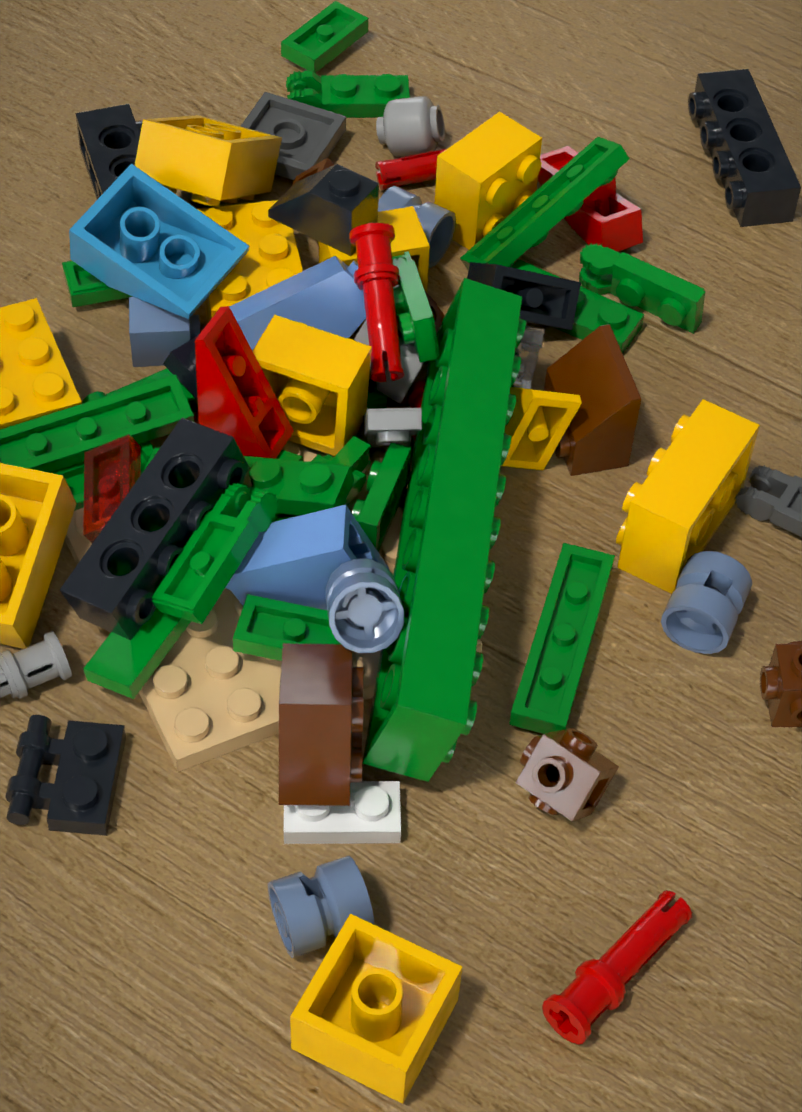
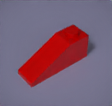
M220 307L195 339L199 424L234 437L243 456L276 459L294 433V430L230 307Z

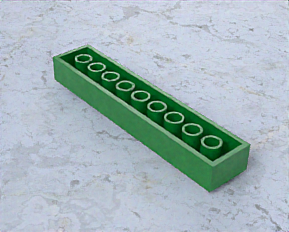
M467 278L463 279L436 333L439 357L428 361L421 404L422 430L416 434L393 574L404 609V625L398 638L387 648L382 649L380 653L362 764L429 782L441 762L448 764L451 761L460 734L467 736L470 733L477 713V701L470 700L471 687L478 681L483 665V653L476 651L477 641L482 637L489 618V606L482 605L483 595L488 591L495 571V562L488 560L489 549L493 548L497 540L501 525V519L494 516V510L502 498L506 484V476L499 474L500 466L503 465L508 455L511 444V435L505 433V426L510 422L516 405V395L510 394V387L515 383L520 370L521 357L515 355V349L520 345L526 327V320L519 318L522 296Z

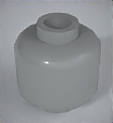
M426 96L391 100L386 104L384 116L378 117L376 121L379 143L387 144L389 151L396 158L435 151L438 142L444 141L445 125L441 107L439 105L434 106L432 101Z

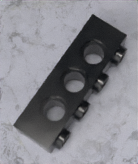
M749 69L699 73L697 75L695 91L690 93L688 97L689 115L691 119H696L699 125L702 147L704 149L708 148L710 152L715 178H720L722 181L728 209H733L740 227L793 222L801 186Z
M129 104L75 113L79 148L97 200L131 163L135 166L143 121H135Z
M180 419L60 588V592L80 619L130 641L137 634L141 626L150 620L156 609V606L152 603L153 594L179 554L184 550L183 548L194 531L199 528L201 520L208 510L211 511L220 496L225 494V489H228L229 485H233V483L243 484L246 473L250 469L234 437L190 420Z

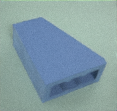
M333 256L229 306L252 351L274 314L344 338H349L366 319L364 293L354 283L353 276L354 272L358 269V262L353 260L348 266L337 256Z
M346 505L272 522L267 531L259 532L258 537L225 588L230 589L243 606L247 594L327 610L325 587L331 573L341 564L353 559H371L383 564L388 570L389 567Z

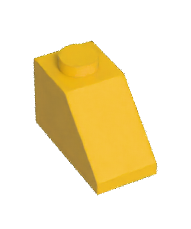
M510 387V394L516 395V405L510 422L505 426V433L511 435V444L508 455L501 466L544 470L582 403L580 395Z

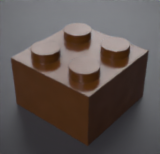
M283 643L279 693V805L350 806V783H362L364 668L352 667V650L345 648L342 644Z

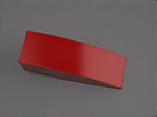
M566 146L540 155L542 163L538 173L540 185L542 186L579 152ZM616 177L609 183L599 186L585 198L582 207L577 212L564 217L571 228L588 245L590 243H597V245H602L604 248L608 247L619 252L643 243L642 211L639 207L616 193Z

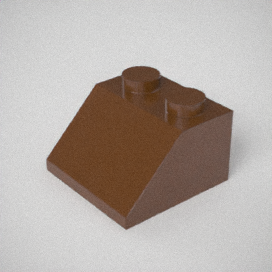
M610 324L602 325L546 369L544 390L542 391L580 395L582 402L554 451L558 458H564L570 476L629 466L641 396Z

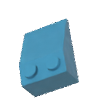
M132 163L69 229L70 259L107 286L187 319L195 313L249 251V245Z

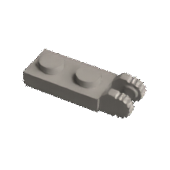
M421 408L367 409L363 415L366 443L370 444L371 448L389 446L390 443L410 447L411 436L416 435L422 430Z

